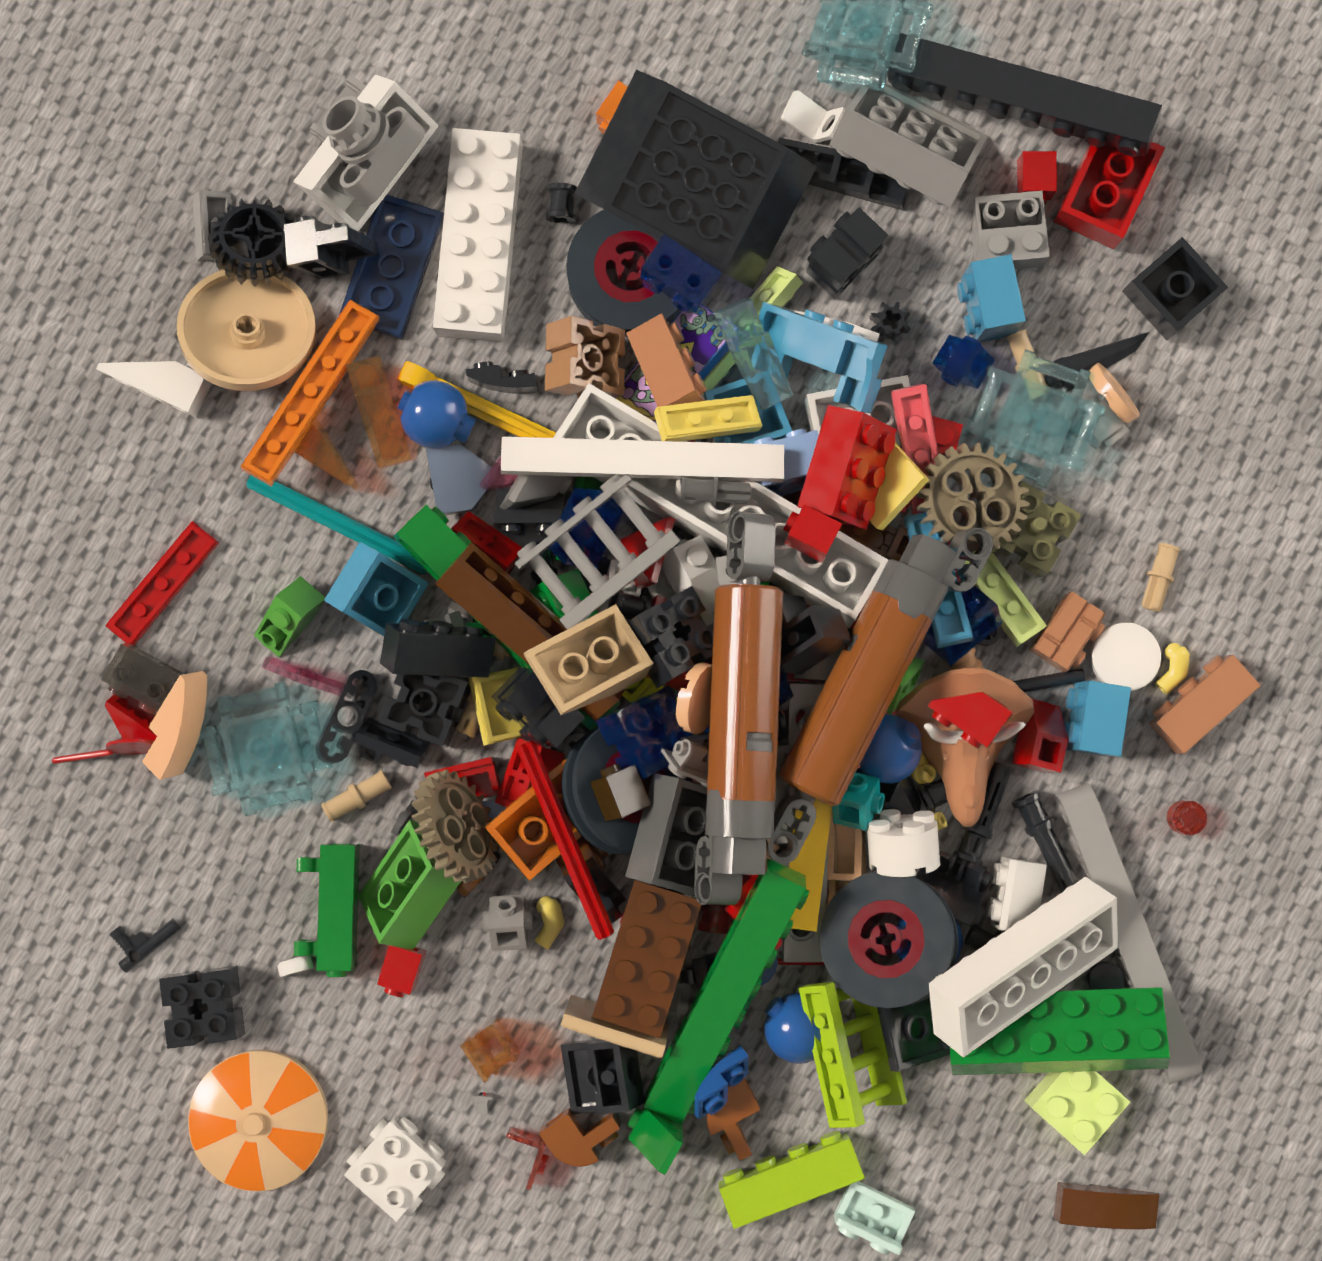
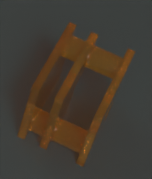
M498 1017L482 1031L479 1029L471 1038L469 1036L465 1038L460 1045L484 1083L489 1080L491 1074L497 1075L501 1068L510 1061L516 1062L521 1054ZM494 1037L498 1038L505 1049L496 1056H493L489 1050L491 1045L488 1042Z

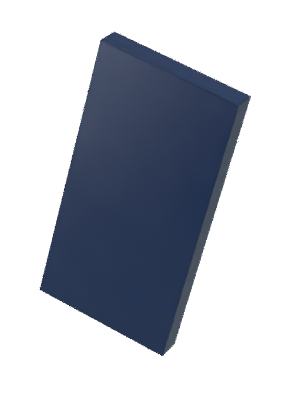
M386 195L374 210L366 234L367 237L378 242L379 255L357 260L340 313L348 301L352 300L379 316L380 321L373 331L403 340L444 220V212Z

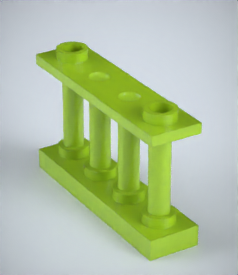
M834 982L807 984L799 987L803 1011L808 1016L811 1024H813L814 1018L816 1027L820 1029L821 1042L814 1035L812 1052L829 1128H851L865 1124L862 1107L872 1102H875L876 1106L906 1104L907 1099L901 1072L890 1071L877 1007L855 1000L840 987L835 989ZM852 998L856 1018L843 1023L839 1002ZM860 1032L864 1053L851 1058L847 1037ZM867 1067L872 1087L858 1092L854 1072Z

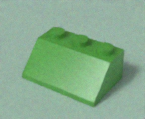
M408 821L358 895L379 944L414 949L457 886L461 883V881L455 883L453 876L445 878L444 868L436 870V860L434 858L429 860L426 858L429 850L427 846L420 847L419 845L423 837L414 831V829L419 827L416 821Z

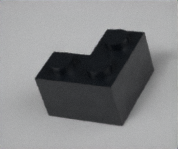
M783 593L780 672L802 675L852 640L840 609L811 605L807 608L803 596Z

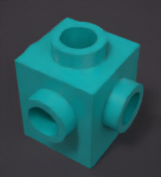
M855 772L839 806L832 807L833 823L867 831L869 822L872 821L875 813L880 814L883 808L884 793H880V779Z

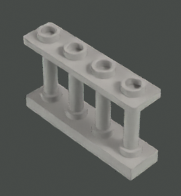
M617 474L611 477L600 487L603 490L601 495L593 501L589 496L582 500L572 509L575 512L572 518L565 523L562 519H559L545 530L547 538L538 545L532 541L517 553L520 559L515 562V565L522 570L530 564L563 606L561 610L565 615L559 620L567 630L583 621L680 543L679 538L672 530L666 535L662 530L658 532L624 488L631 483V479L627 474L621 479ZM612 497L647 540L645 544L648 549L638 557L634 552L629 553L596 511ZM584 520H586L619 562L617 566L621 571L611 579L606 574L601 575L568 533ZM556 542H558L591 584L589 588L593 593L583 601L578 596L576 598L573 597L541 557V554Z

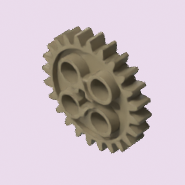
M963 443L958 447V453L953 447H949L945 451V456L938 454L934 458L936 465L929 464L924 469L929 475L927 476L929 481L924 485L926 489H921L916 494L918 498L925 500L924 503L916 507L917 511H926L928 515L921 521V524L931 523L933 525L928 535L933 536L939 533L941 535L939 541L945 544L948 541L951 542L959 531L976 528L975 522H977L981 529L990 533L993 539L992 552L1000 549V542L1004 545L1012 541L1010 534L1016 535L1021 531L1016 523H1022L1027 519V516L1019 510L1030 506L1029 502L1021 500V496L1027 493L1029 489L1018 486V482L1024 478V475L1014 476L1012 473L1017 464L1012 463L1006 466L1004 461L1007 454L1005 453L997 458L993 457V446L982 453L980 443H976L971 451H969L967 444ZM965 470L970 472V478L965 473ZM980 473L987 474L992 481L991 487H986L981 483ZM947 478H952L958 483V492H953L948 488L946 484ZM970 494V497L976 498L978 503L975 504L974 501H969L967 496ZM987 507H992L997 511L998 521H993L988 517L986 513ZM954 511L964 516L965 526H959L955 523L953 519ZM972 535L967 540V548L971 553H973L975 548L976 550L978 548V542Z
M444 770L425 777V780L418 783L420 788L414 791L417 800L412 802V806L418 813L412 815V819L419 822V827L414 829V831L423 837L419 844L420 847L427 846L429 850L426 858L428 860L434 858L436 860L435 869L440 870L444 868L445 878L453 876L455 883L463 881L465 884L486 876V872L493 869L491 863L497 861L493 852L497 851L499 847L493 842L492 836L485 829V826L493 819L488 818L487 815L491 810L490 807H484L482 804L483 794L477 796L475 794L476 785L468 786L467 777L459 778L457 771L449 773L448 770Z

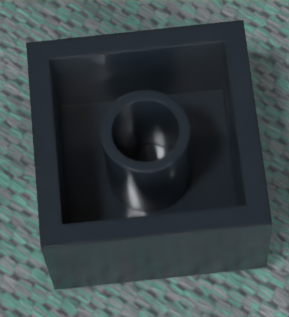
M1181 237L1134 278L1122 292L1167 341L1223 293L1228 286L1191 245Z

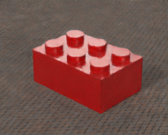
M1152 142L1147 157L1142 155L1131 157L1122 154L1117 148L1106 145L1095 147L1089 144L1053 222L1114 250L1127 233L1165 147Z
M828 405L797 507L802 509L805 504L842 524L867 530L869 521L875 512V500L879 487L885 479L887 460L895 446L897 429L864 412Z

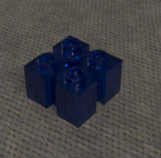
M670 685L646 694L627 704L628 706L618 709L596 721L607 745L615 744L621 755L614 759L615 762L620 763L622 768L635 765L641 779L647 778L669 765V762L661 752L663 748L673 752L675 743L681 737L694 735L684 731V727H680L675 714L677 700Z

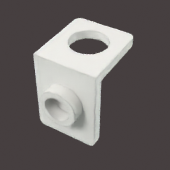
M797 90L792 93L781 116V120L810 141L818 143L833 138L846 109L841 107L826 111ZM835 119L832 126L826 131L830 122Z

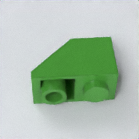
M300 576L275 595L254 636L266 648L270 649L278 657H281L316 617L324 603L325 596Z

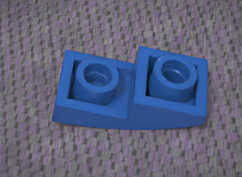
M741 1046L720 1060L699 1086L695 1095V1116L698 1120L708 1113L712 1115L719 1112L727 1102L728 1086L739 1084L748 1074L749 1056Z

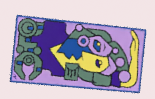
M693 298L671 322V324L675 322L684 337V341L680 342L682 349L686 347L694 359L696 365L691 368L693 374L698 373L702 380L706 378L742 335L738 327ZM637 362L624 378V396L615 399L656 422L654 411L657 405L640 364Z

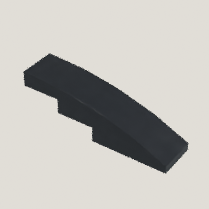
M779 137L778 143L791 149L817 167L808 183L809 185L903 210L909 189L900 186L896 179L886 174L875 173L865 163L855 158H846L840 155L834 148Z

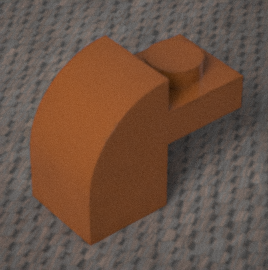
M746 1078L735 1086H728L727 1102L719 1112L712 1115L707 1114V1125L710 1135L712 1136L724 1130L725 1133L720 1135L729 1155L735 1152L739 1161L752 1155V1151L738 1122L761 1110Z
M568 1108L540 1128L539 1135L558 1160L567 1165L583 1167L599 1161L600 1153L595 1146L600 1144L601 1147H604L619 1136L617 1130L620 1129L621 1122L615 1113H609L584 1130L575 1115L571 1114V1109Z

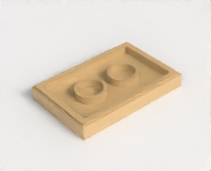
M575 995L570 996L561 1022L563 1028L658 1058L663 1057L669 1025L664 1024L661 1037L657 1038L594 1018L592 1015L596 1002Z

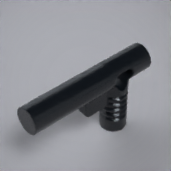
M172 918L149 938L143 931L129 938L121 926L117 927L109 935L113 940H116L115 942L118 943L117 945H120V948H122L126 957L118 962L120 968L128 973L177 933L181 927ZM131 951H136L140 954L136 961L132 960Z

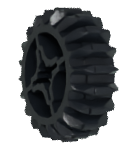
M254 197L251 204H246L241 198L240 206L238 207L228 203L227 213L218 211L217 222H211V233L208 236V242L211 246L209 249L210 255L215 260L216 267L219 271L225 270V275L228 279L237 276V280L241 285L247 279L251 280L254 287L258 284V280L263 279L266 284L270 285L271 277L273 276L282 281L284 277L283 270L292 272L293 269L287 265L284 224L294 223V217L291 213L285 214L282 205L273 208L270 199L264 204H259V200ZM256 234H257V236H258V241H257V242H255V235H256ZM252 242H255V249H253Z

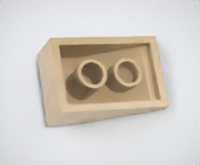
M616 604L529 649L523 654L561 715L612 696L637 683L647 676L654 664Z

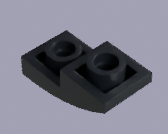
M491 361L478 362L473 365L472 369H466V376L469 382L482 388L504 393L539 392L537 377L535 373L529 374L528 370L512 371L508 373L509 377L503 378L500 365H494Z

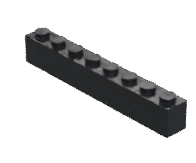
M904 33L899 34L886 68L888 82L899 91L909 92L913 90L923 93L925 97L933 101L944 99L955 102L958 107L965 110L976 108L987 111L994 118L1005 119L1008 117L1018 120L1028 128L1043 127L1050 129L1060 137L1070 138L1075 136L1085 139L1088 144L1095 147L1106 145L1117 148L1122 154L1131 157L1137 155L1147 157L1161 120V104Z

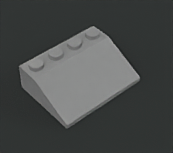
M870 75L846 108L829 145L836 148L840 155L846 158H855L865 163L871 171L878 174H886L896 179L900 186L910 190L915 189L927 195L931 202L951 207L988 135Z

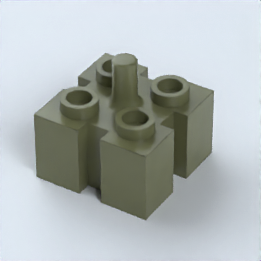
M1020 481L1018 483L1019 487L1029 489L1027 493L1021 496V500L1029 502L1030 506L1019 510L1027 516V519L1022 523H1016L1021 531L1016 535L1010 534L1012 539L1010 543L1004 545L1000 542V549L995 552L1004 557L1014 552L1021 556L1017 563L1018 565L1039 577H1043L1049 574L1062 551L1054 545L1057 541L1061 543L1069 538L1082 514L1059 501L1051 506L1042 502L1046 495L1045 493L1024 481Z

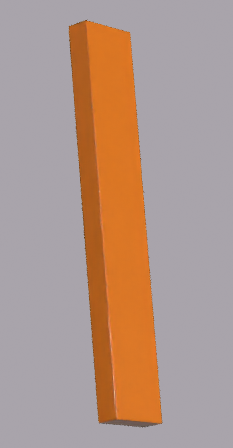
M352 300L348 301L240 466L243 471L267 485L273 486L380 321L378 315Z

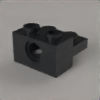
M314 216L298 217L294 223L284 224L287 265L317 279L350 274L348 261L379 255L377 241L365 236L363 232L350 228L345 223L328 225L318 221Z
M601 1039L566 1042L561 1045L571 1114L597 1112L598 1115L628 1112L644 1103V1092L636 1050Z

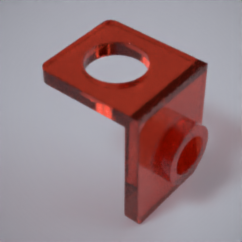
M510 1126L506 1135L507 1138L539 1149L526 1189L531 1190L536 1174L543 1176L549 1155L543 1154L546 1144L540 1136Z

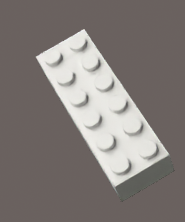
M459 128L452 129L433 329L437 336L504 342L523 150L520 134Z
M1084 877L1074 885L1067 887L1064 892L1049 902L1042 904L1023 920L1017 921L998 937L989 940L986 945L976 952L964 957L951 969L936 976L929 983L934 1034L964 1058L1118 948L1117 897L1087 877Z

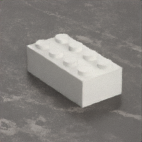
M374 75L357 99L363 103H370L384 115L396 107H403L425 131L422 142L379 199L371 205L363 206L340 185V176L348 163L344 162L331 147L329 136L293 181L337 222L348 224L350 228L356 231L362 228L438 128V124L395 81L378 75Z

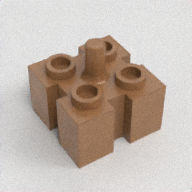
M569 316L546 324V351L552 354V362L545 364V391L565 396L577 393V398H579L588 383L613 398L624 396V369L618 368V358L625 356L624 329L606 324L593 327V321L575 316Z

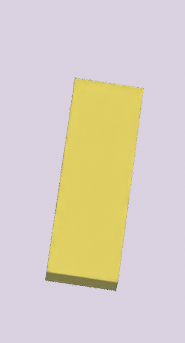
M753 395L660 406L654 411L662 441L681 442L759 431L762 427Z

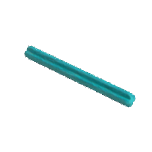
M252 475L249 476L246 484L249 489L358 543L362 542L421 574L427 573L424 567L398 541L276 481L271 487Z

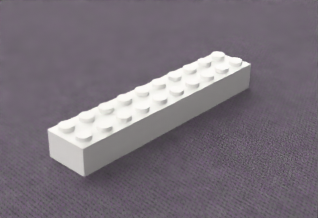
M588 383L553 437L662 441L656 422ZM594 477V478H596V479H598L599 481L605 483V482H606L607 480H609L611 477ZM630 478L631 483L624 488L633 501L663 519L667 517L674 518L675 526L694 537L701 535L707 545L726 556L728 524L734 512L771 515L775 521L776 533L774 570L769 582L792 595L803 596L806 604L810 606L817 605L840 609L847 628H850L856 620L888 559L838 531L822 563L784 544L788 533L783 531V528L792 511L799 514L801 508H798L793 503L755 481H729L744 482L751 485V499L747 504L716 502V505H712L711 501L680 500L682 479Z

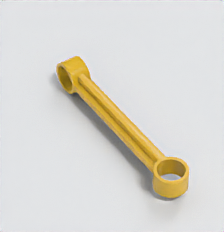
M405 361L396 379L399 383L410 389H414L419 383L430 380L446 382L454 386L463 395L467 403L468 414L517 437L553 438L556 432L449 383L412 362Z

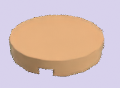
M1096 363L1088 371V377L1098 393L1104 395L1110 404L1109 407L1125 423L1136 420L1140 413L1129 395L1102 364Z
M704 662L694 665L687 673L685 679L690 681L686 689L681 688V691H679L676 705V718L679 726L684 727V731L696 735L704 732L710 725L712 665Z

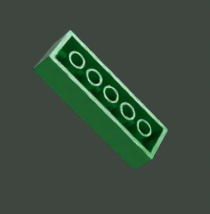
M1162 987L1057 991L964 1058L950 1047L952 1074L984 1075L1168 1069L1170 1052Z

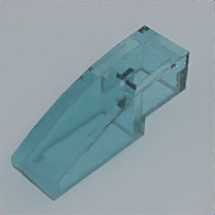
M743 298L713 312L734 361L760 409L764 410L792 397L791 388L770 334L764 331L752 299Z

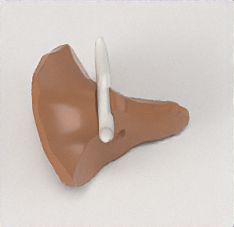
M962 668L945 672L919 684L899 701L896 715L917 726L921 734L922 750L944 782L946 797L952 814L962 826L972 827L979 820L982 813L988 776L998 753L1016 733L1025 727L1034 713L1033 700L1012 680L987 669ZM986 692L1014 713L990 747H985L981 744L977 749L960 737L964 732L953 723L947 728L931 716L934 713V710L928 707L931 700Z

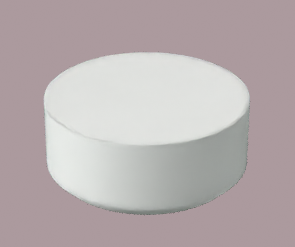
M311 956L286 960L277 965L280 977L314 969Z

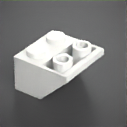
M1001 857L1000 863H994L991 883L996 884L995 898L989 897L986 907V917L991 919L990 924L1006 931L1017 921L1023 920L1040 907L1047 865Z

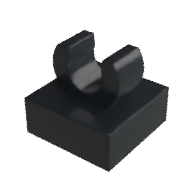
M716 952L703 954L692 959L693 967L686 968V970L680 972L682 983H697V988L699 989L716 957Z

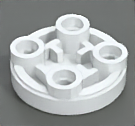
M1118 623L1104 629L1093 642L1089 662L1096 677L1102 683L1131 687L1132 691L1146 686L1156 676L1161 663V651L1157 640L1146 628L1134 623Z

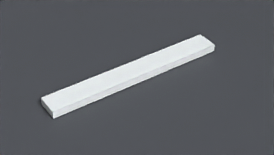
M502 437L501 474L613 477L617 474L620 478L627 474L630 478L682 479V477L713 480L714 477H718V480L783 482L784 445Z

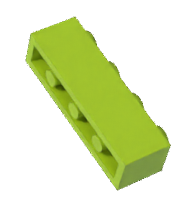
M838 1130L829 1132L820 1137L821 1142L808 1147L807 1143H801L787 1150L789 1155L779 1159H775L774 1155L767 1156L756 1161V1167L743 1172L742 1168H736L723 1174L724 1180L718 1182V1187L733 1228L736 1229L865 1179L847 1132L844 1134H840Z

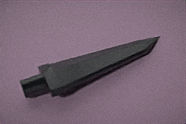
M1148 332L1054 360L1056 371L1044 376L1048 389L1060 383L1063 384L1066 392L1074 389L1075 386L1089 379L1088 371L1096 363H1100L1105 368H1108L1135 352Z

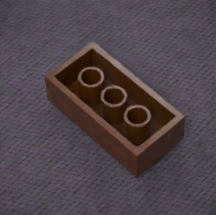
M634 880L592 1017L657 1038L661 1037L701 908V904L698 903L694 895Z

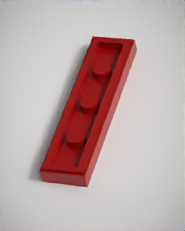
M191 521L105 626L130 647H134L219 545V542L199 525Z

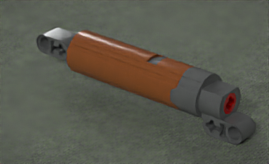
M740 511L733 513L728 524L726 567L728 576L731 579L739 580V584L720 585L715 589L705 835L708 836H703L699 839L695 857L694 892L696 900L701 905L737 904L742 892V874L765 875L766 838L774 837L783 591L774 586L760 585V582L765 583L771 578L774 570L776 528L775 521L771 515Z
M981 528L961 530L953 537L949 547L924 534L912 535L900 561L891 559L887 561L850 633L852 641L847 643L841 651L778 774L780 780L797 790L794 795L782 799L774 812V837L766 838V855L781 864L790 863L798 856L816 820V810L813 806L815 800L832 807L839 806L947 592H962L971 589L981 574L993 549V539L986 530ZM971 535L978 542V548L974 554L967 548V540ZM953 570H958L957 575L961 577L960 582H955L956 577L952 575ZM793 808L803 812L800 819L790 814ZM783 824L795 830L794 834L783 829ZM785 836L787 848L784 852L775 854L773 851L774 841L779 837Z

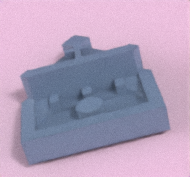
M453 444L439 449H426L436 507L446 516L473 511L474 508L477 509L480 501L492 484L495 483L500 473L461 444Z

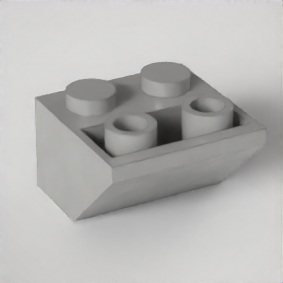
M1042 191L974 197L972 224L974 261L1012 254L1015 270L1043 267L1050 255Z

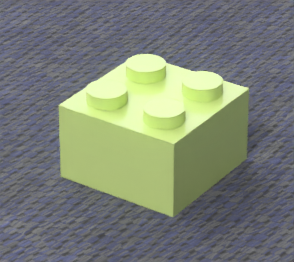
M1096 1071L1049 1072L1024 1100L1084 1155L1130 1104L1127 1098Z

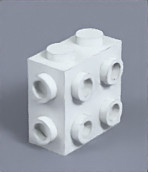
M394 1115L389 1122L382 1119L369 1135L374 1140L366 1149L360 1145L346 1162L351 1167L344 1176L397 1222L403 1214L410 1217L423 1201L418 1196L426 1187L433 1190L445 1175L441 1169L445 1165L446 1160L442 1157L444 1155L443 1150L435 1142L428 1140L426 1143L416 1134L418 1129L409 1119L405 1117L399 1119Z

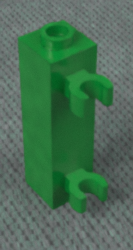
M325 843L320 845V857L297 858L296 872H319L317 940L298 939V941H294V956H317L316 971H326L327 977H346L347 971H352L356 968L360 844Z

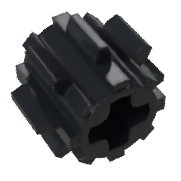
M882 302L879 306L880 312L871 313L869 317L876 324L871 328V331L880 334V343L884 344L886 339H892L895 344H898L900 342L899 334H908L911 329L906 325L907 322H904L909 318L910 312H902L899 309L900 302H896L894 307H889L888 304L886 305ZM886 317L890 321H897L894 329L890 325H883Z

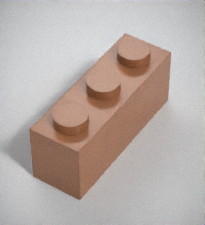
M661 313L626 333L657 407L705 401L702 393L707 391L706 386L698 373L693 374L691 368L696 364L689 350L686 347L682 349L680 342L684 341V337L675 322L669 324Z
M1219 655L1213 657L1203 666L1206 672L1199 679L1195 680L1192 677L1177 690L1181 695L1172 703L1169 700L1164 701L1152 712L1155 718L1149 722L1150 726L1175 754H1185L1261 686L1234 655H1227L1222 658Z

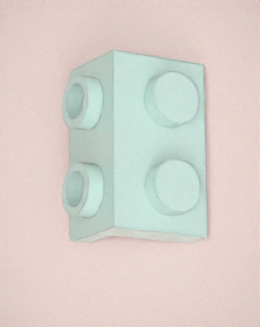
M858 1181L847 1185L833 1216L836 1225L839 1226L838 1230L845 1236L855 1240L860 1236L870 1241V1246L880 1253L889 1255L891 1251L900 1255L903 1249L901 1241L914 1216L915 1209Z

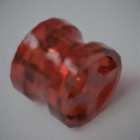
M1180 800L1169 807L1166 819L1173 831L1184 835H1195L1204 829L1207 823V814L1201 804L1195 801Z
M701 905L700 909L703 913L702 919L698 921L697 929L710 933L728 934L731 928L729 925L730 916L724 911L728 905Z

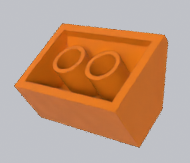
M564 759L548 774L577 841L581 835L572 824L562 797V774L566 759ZM533 787L528 789L485 826V829L502 851L529 881L561 854Z

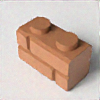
M1072 591L1066 593L1046 622L1047 627L1038 634L1028 650L1061 672H1067L1070 668L1076 670L1086 656V653L1082 650L1089 639L1094 642L1102 633L1105 625L1101 621L1106 614Z

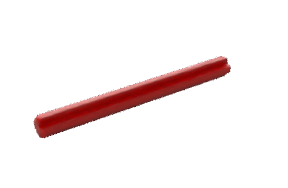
M534 741L523 743L517 747V751L595 937L598 940L605 939L614 934L608 914Z

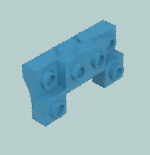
M763 302L758 317L757 343L749 369L759 372L769 371L772 378L787 381L793 359L796 358L830 372L841 374L833 401L852 406L860 412L871 413L882 380L878 379L877 375L888 345L852 332L854 325L836 319H834L833 325L824 322L826 316L824 314L806 309L805 314L802 315L780 306Z

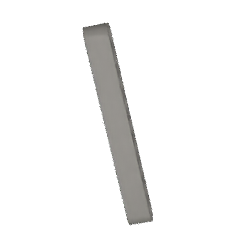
M1086 783L1055 795L1056 804L1060 803L1063 810L1061 817L1068 835H1072L1076 846L1073 847L1081 868L1085 867L1089 876L1088 879L1117 897L1118 948L1114 952L1119 965L1123 964L1126 971L1124 978L1128 988L1162 987L1170 1052L1168 1069H1164L1165 1072L1162 1073L1165 1081L1170 1085L1201 1073L1202 1065L1092 787Z

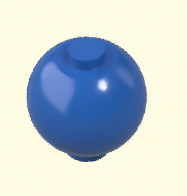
M438 380L419 383L414 387L412 393L405 390L397 409L403 411L400 420L407 436L416 444L430 449L447 447L456 440L465 444L476 420L468 416L467 403L463 395L454 386Z
M885 714L856 773L877 777L880 779V783L884 784L896 783L910 776L917 768L922 755L921 734L917 726L900 716Z
M800 993L787 994L782 998L779 996L775 997L765 1009L767 1016L764 1023V1032L768 1045L778 1057L790 1063L804 1064L814 1060L812 1052L814 1035L821 1042L820 1029L816 1027L814 1018L811 1024L808 1016L803 1011Z

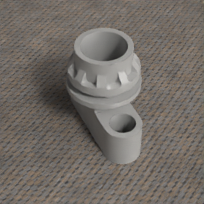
M345 96L333 103L327 110L322 122L323 130L329 135L331 147L344 162L348 163L340 176V185L363 206L371 205L379 199L422 142L425 134L423 127L405 108L396 107L384 115L370 103L360 102L355 96Z

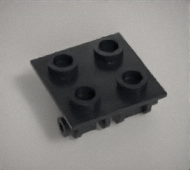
M939 850L940 866L929 873H926V867L920 868L916 878L932 886L945 899L956 922L970 927L992 882L993 873L988 872L987 867H981L971 862L966 867L968 860L965 858L961 864L956 863L957 855L954 854L952 859L949 860L950 854Z

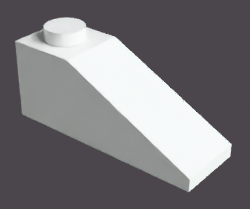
M176 361L99 363L96 368L104 375L195 418L212 385L211 382L198 375L188 363L184 366Z
M699 535L669 551L664 557L662 569L676 594L693 586L706 609L700 615L706 626L714 622L715 589L719 587L716 561L704 539Z

